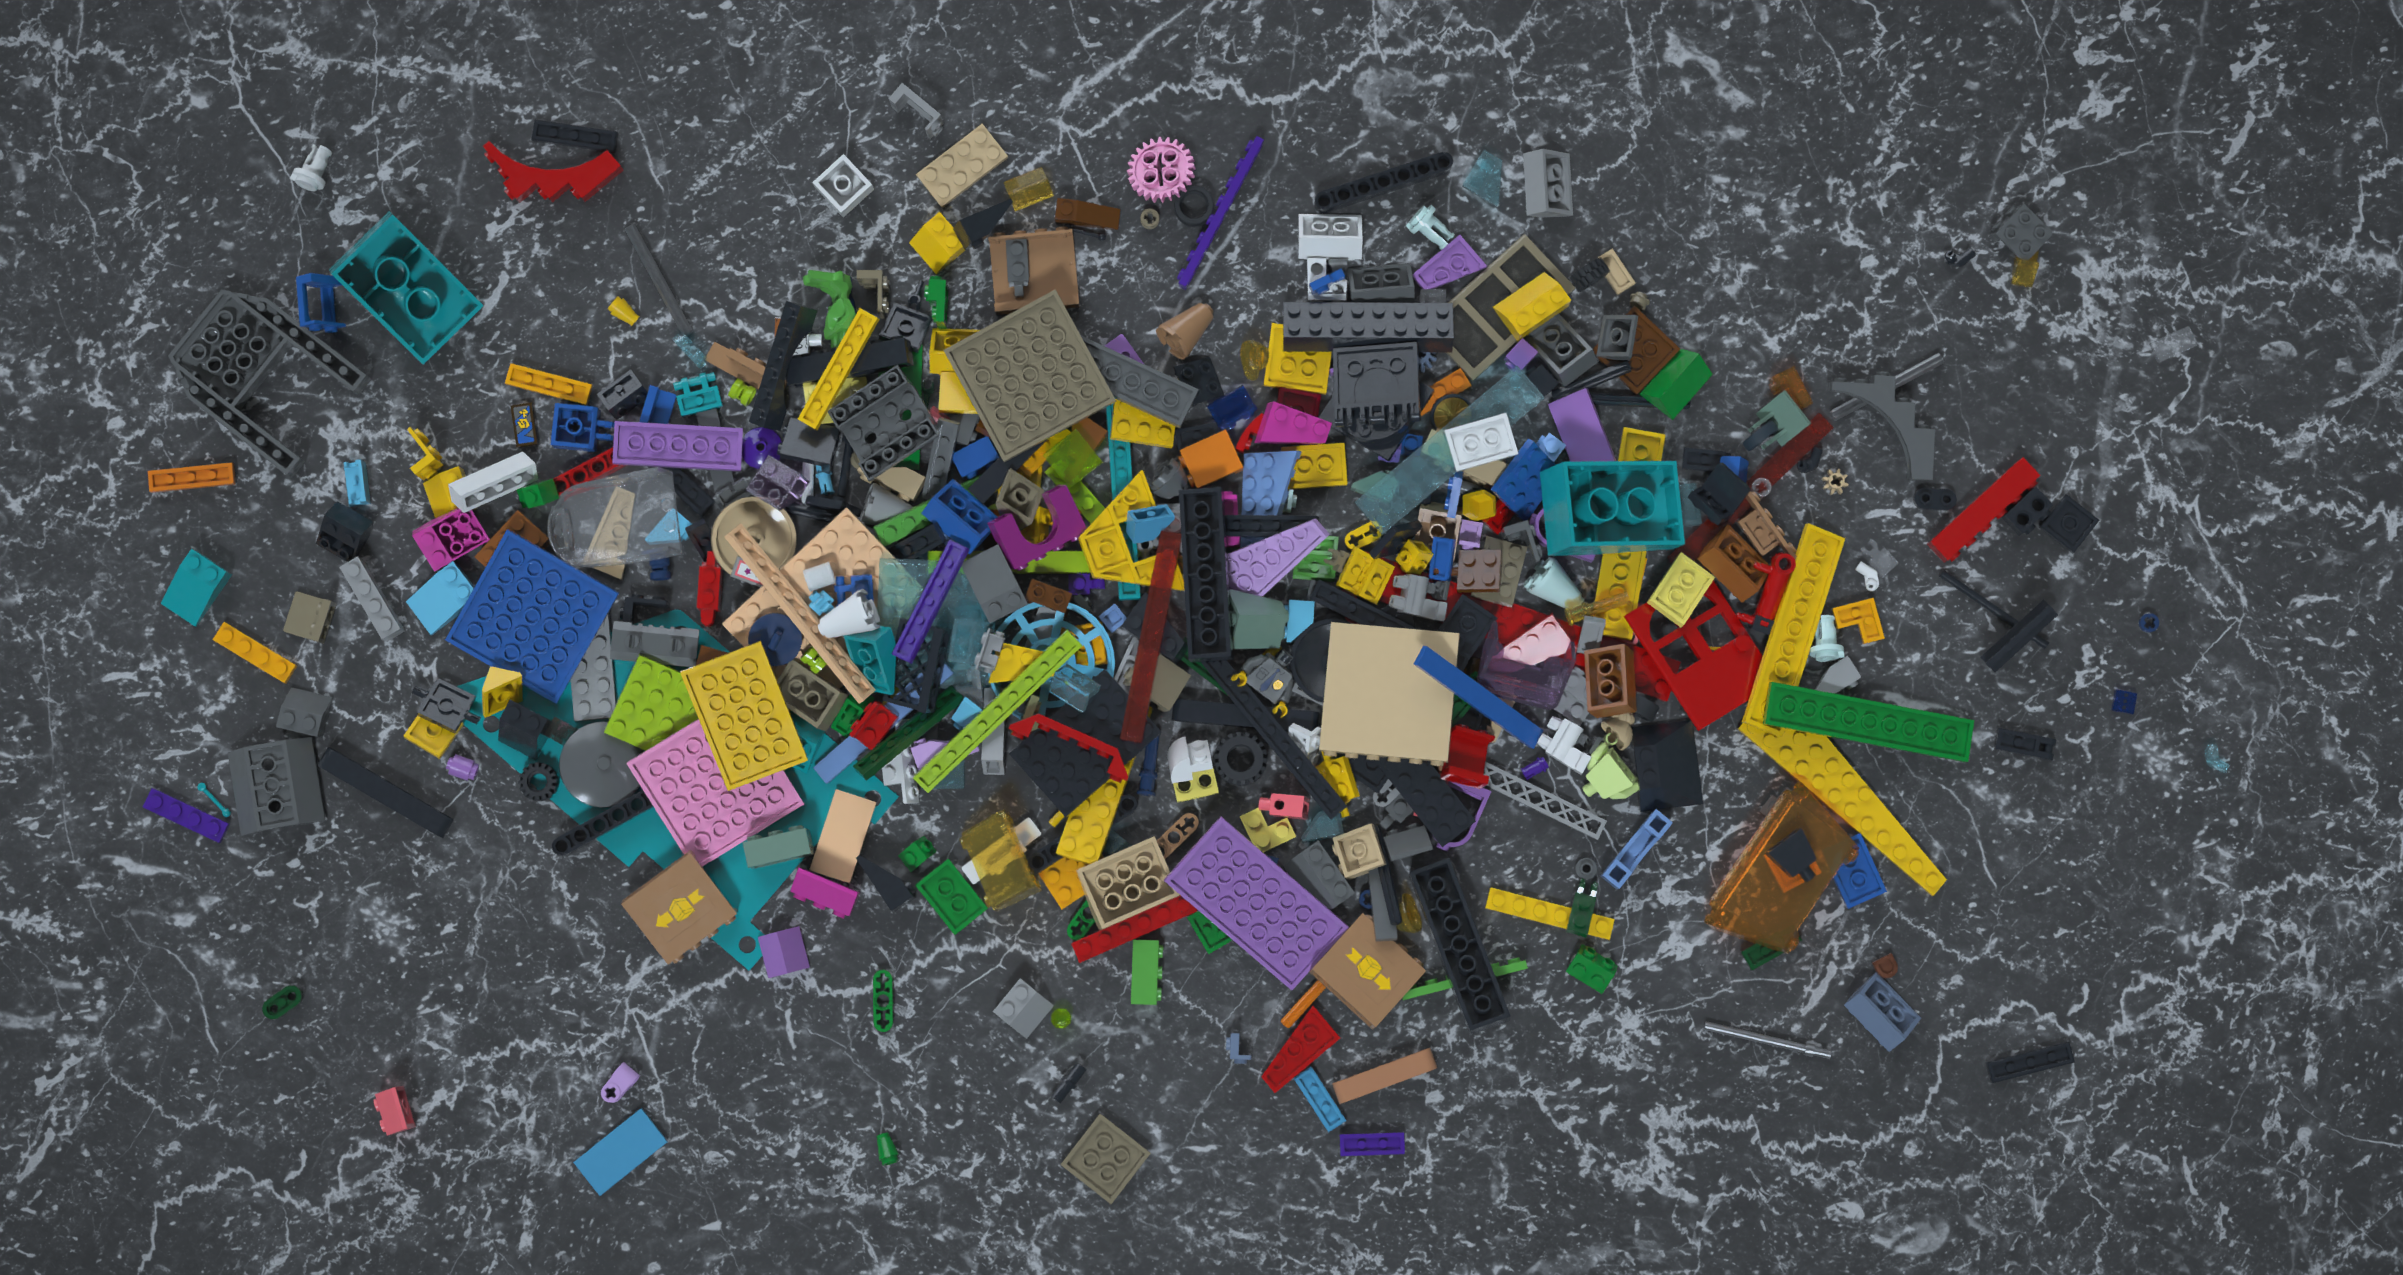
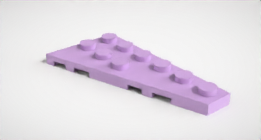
M1315 518L1228 553L1229 589L1263 597L1330 534Z

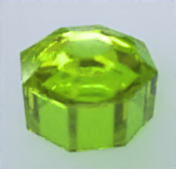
M1057 1008L1051 1014V1023L1056 1028L1065 1029L1071 1023V1014L1067 1009Z

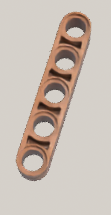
M1427 1048L1332 1083L1338 1102L1341 1104L1438 1067L1431 1048Z

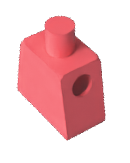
M1272 793L1271 798L1260 797L1259 810L1269 811V815L1275 817L1308 820L1310 799L1305 796ZM1281 802H1284L1283 809H1279Z

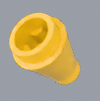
M619 296L608 307L611 315L631 326L640 317L624 298L621 299Z

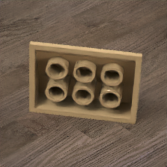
M1155 836L1076 870L1099 931L1180 896L1179 893L1164 881L1170 871Z

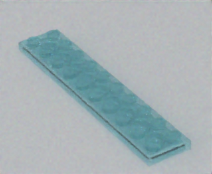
M1516 366L1356 500L1355 504L1383 535L1456 473L1444 433L1445 430L1507 413L1510 427H1512L1544 400L1545 397L1523 371Z

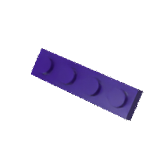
M151 788L143 805V808L218 843L222 842L230 825L154 788Z

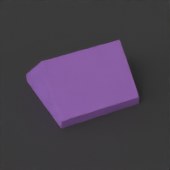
M800 926L758 937L768 978L810 968Z

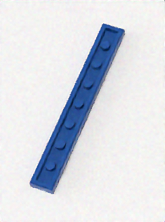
M1428 646L1422 647L1413 663L1416 667L1527 747L1535 748L1543 733L1541 728Z

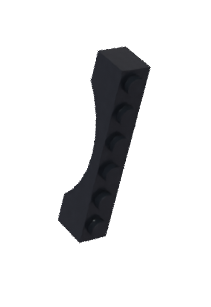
M790 301L785 302L750 416V423L762 428L781 431L787 412L784 401V384L787 369L797 347L812 331L818 310Z

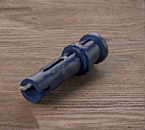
M1160 735L1145 748L1143 770L1139 773L1141 777L1140 788L1136 793L1138 795L1156 796L1154 785L1158 775L1155 772Z

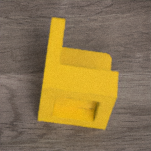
M1486 490L1463 495V515L1473 521L1494 517L1496 515V496Z

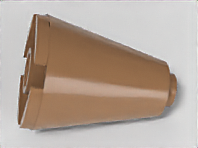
M1198 303L1160 324L1156 329L1160 342L1163 345L1167 343L1171 347L1169 350L1171 354L1179 359H1185L1213 320V310L1208 304Z

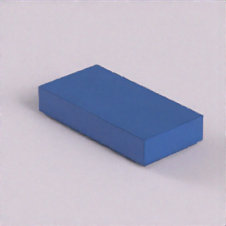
M1433 537L1432 553L1434 555L1430 560L1429 579L1451 581L1456 539ZM1435 568L1439 570L1438 575H1434Z

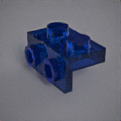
M1243 385L1206 406L1218 428L1221 430L1226 429V431L1237 425L1236 422L1242 418L1246 420L1255 414L1254 411L1258 409Z

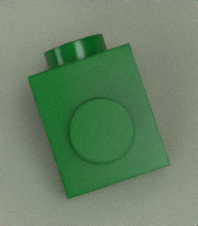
M922 836L908 846L898 857L912 872L933 856L936 850L933 844L925 836Z

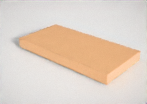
M837 789L835 790L810 871L851 883L858 862L856 857L861 853L877 802Z

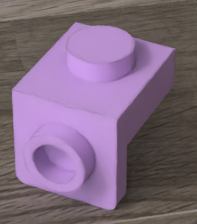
M1461 520L1457 544L1462 545L1463 550L1480 548L1479 543L1483 523Z

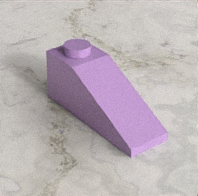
M925 737L914 741V745L910 749L918 771L950 741L926 740ZM977 746L970 754L978 752L980 750L979 746Z

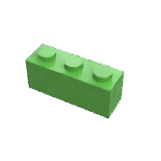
M1133 940L1131 1004L1157 1005V1001H1161L1162 988H1157L1158 979H1162V966H1158V958H1163V945H1159L1158 940Z

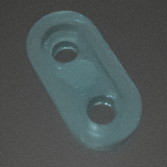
M677 334L672 338L679 348L700 369L707 364L704 361L707 357L699 349L693 350L690 346L692 341L685 334L682 336Z

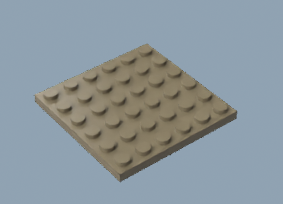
M1056 289L944 350L1004 462L1116 402Z

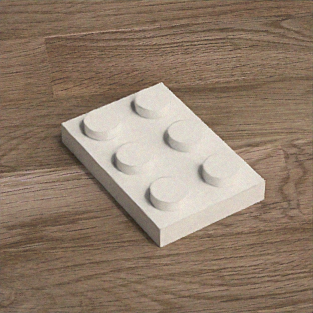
M1507 413L1444 431L1456 472L1518 455Z

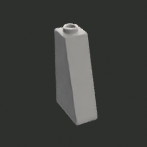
M991 686L984 688L985 708L996 698ZM998 686L1001 692L1005 689ZM1006 719L982 741L981 761L983 774L1005 775Z

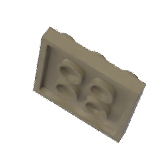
M1100 1113L1061 1163V1166L1112 1204L1151 1153Z

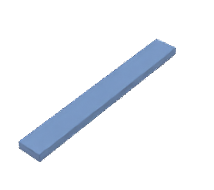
M946 662L944 663L940 686L955 674ZM923 673L915 678L918 685L923 682ZM910 682L904 690L908 692L913 689V684ZM914 691L908 697L913 704L918 705L920 697L917 691ZM899 692V693H898L896 696H894L893 698H894V699L899 698L900 696H902V693ZM889 702L886 703L885 706L899 717L891 729L913 709ZM849 736L813 768L824 782L829 784L868 748L856 738Z

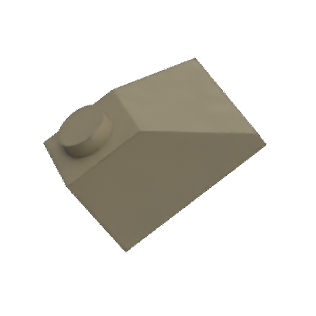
M1008 469L995 503L999 515L1001 516L1005 513L1012 514L1019 530H1023L1032 524L1044 490L1013 469Z

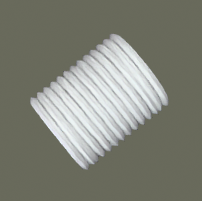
M829 562L803 570L810 592L834 583L836 584V579Z

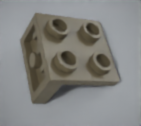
M857 270V280L860 286H864V289H876V286H878V314L881 319H885V313H889V300L885 297V292H889L887 276L884 275L882 270Z
M295 592L283 631L324 644L337 603L301 592Z

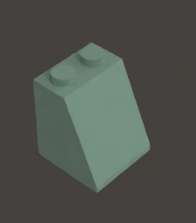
M1230 589L1233 649L1280 648L1281 640L1285 637V624L1289 620L1288 610L1285 609L1282 601Z

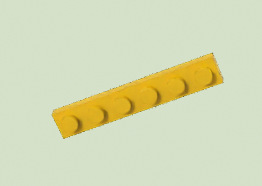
M859 308L799 415L798 420L816 430L819 429L879 322V318Z
M1491 887L1485 905L1486 909L1563 929L1567 928L1571 911L1569 907ZM1592 914L1588 935L1610 940L1615 919Z

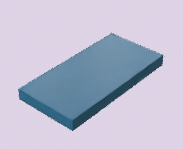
M641 1108L573 1163L598 1195L601 1196L668 1141Z

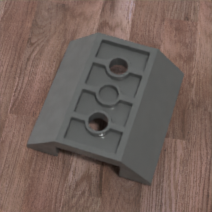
M898 365L828 411L837 429L844 433L860 460L858 464L869 482L940 436L936 421L915 386ZM910 410L912 413L911 418L904 421L902 419L903 412ZM875 433L876 441L869 444L867 442L868 435Z
M312 737L275 741L228 752L241 836L263 833L266 830L298 824L306 825L326 821ZM272 759L274 761L273 769L265 770V760ZM277 800L281 804V809L274 813L271 811L270 805L273 801Z

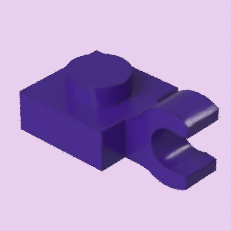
M1069 574V592L1073 596L1079 594L1090 595V589H1105V580L1103 579L1090 580V574Z

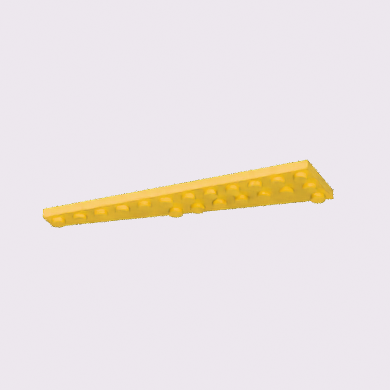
M1742 723L1737 728L1856 832L1861 833L1863 838L1931 896H1934L1947 879L1827 736L1785 729L1783 736L1778 737L1745 723Z

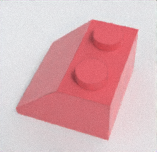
M404 1086L393 1087L375 1094L374 1106L377 1112L380 1111L382 1117L380 1126L387 1136L416 1127Z

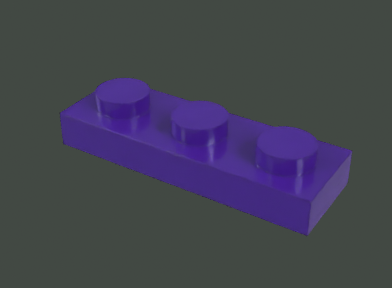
M1404 1132L1340 1134V1156L1405 1154Z

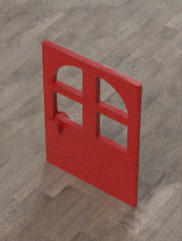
M1714 580L1703 596L1711 600L1715 606L1693 620L1689 617L1682 627L1675 624L1678 629L1656 642H1653L1649 628L1651 616L1655 608L1646 602L1624 616L1697 731L1749 701L1763 657L1740 620L1736 618V614ZM1721 614L1736 638L1712 652L1697 627L1716 615ZM1683 636L1699 661L1675 675L1659 650Z

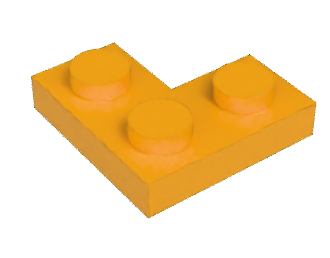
M1874 598L1831 609L1835 617L1836 628L1841 629L1857 624L1863 644L1885 639Z

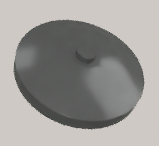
M608 722L591 723L574 732L563 746L559 759L560 776L568 792L578 801L600 808L619 804L631 797L640 786L628 767L627 762L643 753V749L604 733Z

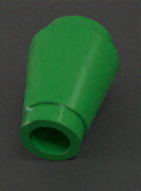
M889 1133L877 1135L879 1161L882 1162V1166L898 1162L899 1153Z

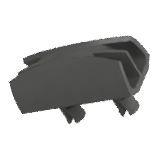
M614 621L610 659L636 662L640 654L665 665L693 667L697 662L699 629L681 628L679 630L675 629V627H670L669 629L664 628V626L659 628L653 625L643 626V624L639 623L638 625H632L629 622Z

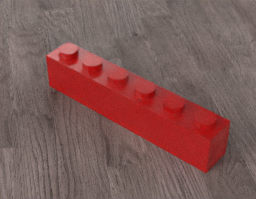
M2022 457L1928 542L1927 545L1944 563L1949 559L1953 562L1961 554L1959 550L1964 545L1968 548L1977 540L1974 536L1980 531L1982 534L1992 526L1990 521L1995 517L2000 519L2007 512L2005 508L2010 503L2015 505L2023 498L2021 493L2025 489L2030 491L2038 484L2036 479L2041 475Z
M1180 895L1071 943L1079 963H1082L1197 912V909Z

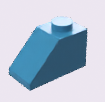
M1167 504L1128 511L1126 533L1134 544L1152 541L1175 520V515Z

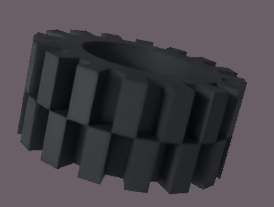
M1599 257L1575 272L1570 277V280L1578 292H1582L1606 276L1610 269L1603 259Z
M539 762L531 763L519 775V789L525 797L531 800L546 801V799L552 798L553 794H556V789L559 787V777L551 766ZM536 774H543L546 777L547 784L542 790H535L531 786V779Z

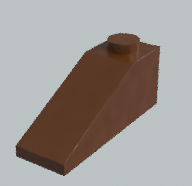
M1057 198L1055 222L1056 224L1118 230L1121 209L1080 200Z

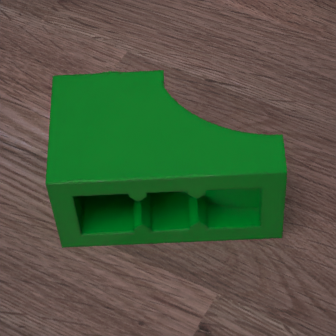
M553 478L528 484L517 489L522 508L528 507L529 509L559 499Z
M850 694L846 698L831 728L848 738L852 732L850 728L857 719H862L865 715L864 709L869 703H873L875 698L870 695L859 704Z

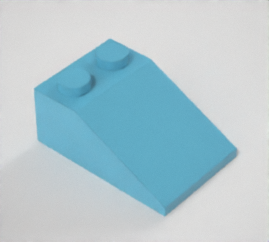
M452 561L428 580L406 603L430 635H433L460 614L475 586L460 566Z

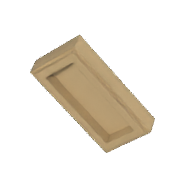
M1613 248L1600 256L1610 269L1605 278L1617 296L1635 285V281Z

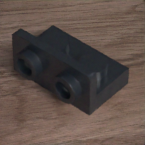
M631 369L597 393L615 420L625 416L630 410L643 403L648 394Z

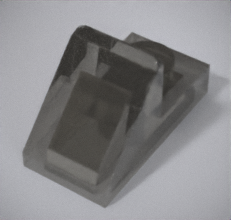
M554 716L544 735L564 746L569 737L578 728Z

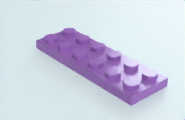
M615 421L613 464L741 471L743 428Z

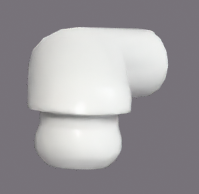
M1860 561L1855 570L1864 575L1866 589L1875 591L1879 586L1878 573Z

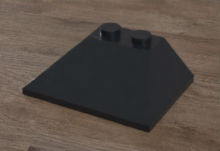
M1692 721L1631 727L1633 733L1631 749H1634L1640 812L1703 804Z

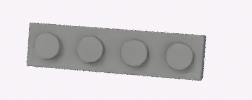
M357 556L340 566L339 568L381 639L388 642L405 632L364 560Z

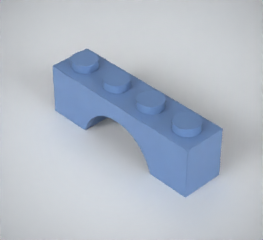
M1657 809L1653 810L1601 874V877L1615 889H1620L1639 862L1673 822Z

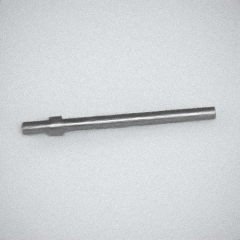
M1707 1021L1704 1025V1030L1802 1052L1810 1057L1815 1055L1830 1059L1832 1053L1831 1050L1815 1047V1044L1811 1043L1801 1044Z

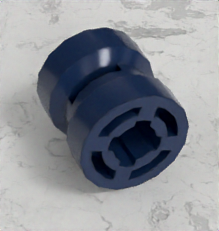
M670 557L649 559V565L652 568L650 580L661 581L671 579V572L669 571Z

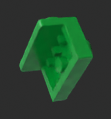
M1582 944L1567 967L1566 972L1602 994L1615 976L1618 966L1610 958H1605L1592 947Z

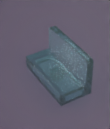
M1066 664L1055 672L1049 692L1082 713L1086 710L1089 698L1099 692L1101 685L1069 664Z

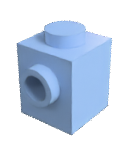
M1551 433L1546 437L1542 435L1536 443L1553 462H1555L1566 447V444Z

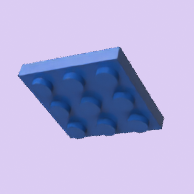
M1527 439L1518 451V455L1513 458L1491 488V491L1521 521H1526L1542 501L1540 472L1556 464L1534 441Z

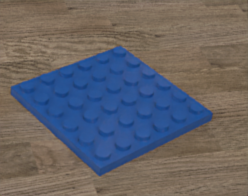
M507 529L445 640L491 667L520 672L522 675V685L557 704L616 601L619 592Z

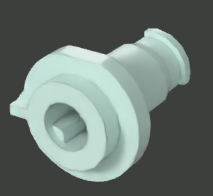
M1432 205L1428 208L1423 206L1411 218L1406 227L1413 234L1420 231L1442 250L1448 243L1441 236L1448 241L1455 234L1448 231L1446 226L1433 215L1436 209Z
M1821 615V620H1819L1815 633L1816 646L1810 648V656L1816 658V661L1831 662L1839 658H1845L1844 647L1837 644L1836 628L1834 626L1835 617L1832 615Z

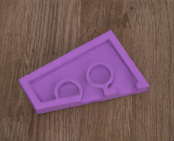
M1459 235L1412 274L1419 286L1427 292L1485 269L1487 265L1462 236Z

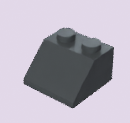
M291 687L281 705L276 727L323 738L333 697Z
M1419 823L1407 826V830L1399 832V829L1386 832L1387 836L1383 837L1389 862L1433 850L1425 825L1420 827Z

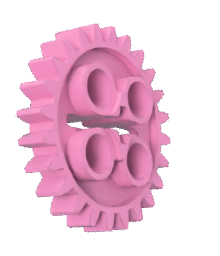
M1159 137L1157 143L1150 139V145L1143 142L1144 149L1136 148L1138 155H1131L1134 162H1128L1131 169H1128L1127 173L1130 176L1128 178L1129 182L1132 184L1133 190H1137L1138 196L1144 194L1146 201L1151 197L1153 203L1160 198L1161 202L1164 203L1165 197L1172 201V195L1175 194L1177 197H1180V190L1187 192L1185 185H1192L1189 178H1195L1192 171L1196 170L1193 164L1195 162L1193 156H1190V150L1186 149L1183 143L1179 145L1177 139L1171 143L1169 137L1163 142L1161 137ZM1160 154H1162V158H1161V159H1162V164H1163V166H1164V167L1162 168L1163 186H1160V185H1161V177H1160V174H1159V172H1161V164H1160V160H1159V155H1160ZM1175 157V160L1171 162L1168 161L1169 158ZM1155 159L1154 162L1147 163L1149 160ZM1176 176L1174 180L1168 181L1170 177ZM1155 178L1153 182H1147L1149 179Z

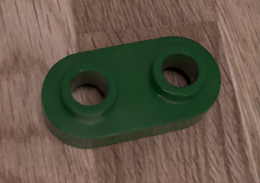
M286 986L264 1002L262 1007L264 1016L268 1019L281 1018L302 1002L303 992L297 986ZM292 992L296 994V998L294 1000H291L289 998V995ZM273 1005L278 1006V1011L276 1013L272 1011Z

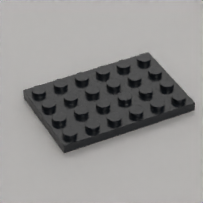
M1106 669L1100 672L1050 717L1054 721L1117 748L1124 766L1162 733ZM1038 728L1012 750L1009 755L1067 818L1110 779V774L1106 772L1113 756L1109 755L1107 759L1096 754L1098 750L1095 748L1084 749L1077 745V740L1070 738L1069 741H1066L1057 736L1059 732L1050 729V732H1046Z

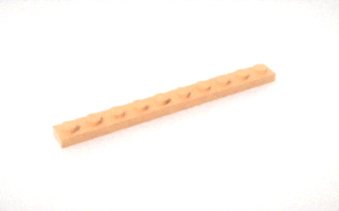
M739 524L724 536L855 700L860 704L875 691V688L834 638H827L825 635H821L818 629L820 620L745 527Z

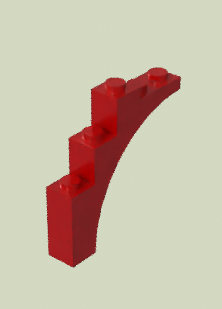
M490 141L483 145L487 151L484 155L491 163L496 161L500 166L497 170L504 179H507L503 182L507 187L504 192L511 200L516 198L519 203L537 188H539L537 191L544 200L549 198L552 203L568 189H570L577 200L582 198L586 202L623 171L621 165L608 150L595 159L579 166L545 170L529 167L512 160L501 153Z

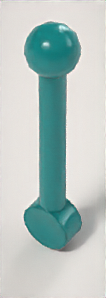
M205 783L198 784V790L204 792L217 805L224 817H229L231 811L225 809L207 790V785Z

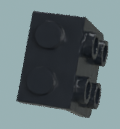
M1719 463L1704 484L1691 491L1687 498L1692 501L1696 508L1703 511L1711 522L1720 525L1733 516L1750 493V487L1724 463Z

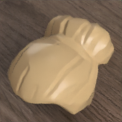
M1632 713L1614 715L1603 720L1601 723L1602 729L1607 734L1611 733L1608 736V741L1613 743L1618 738L1615 745L1619 750L1626 749L1631 743L1633 736L1631 725L1635 722V717Z

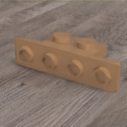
M714 342L705 360L759 390L766 363L757 358L754 361L747 357L748 353L739 348L735 351Z
M1750 491L1746 499L1753 510L1737 521L1741 529L1761 556H1764L1779 544L1784 553L1790 554L1796 559V549L1790 542L1787 543L1783 538L1785 534L1778 525L1775 526L1771 521L1773 517L1766 508L1763 509L1759 504L1761 500L1754 491Z

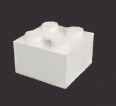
M844 154L813 181L814 187L842 217H845L874 190L872 184Z

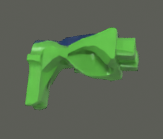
M809 270L808 275L803 277L804 285L820 288L832 298L833 305L828 307L824 337L827 340H831V348L838 347L857 314L855 301L852 297V277L843 274V271L830 273Z

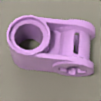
M623 1062L601 1090L602 1098L604 1101L611 1103L619 1101L635 1084L640 1075ZM615 1088L614 1093L616 1097L608 1098L609 1092L607 1090Z

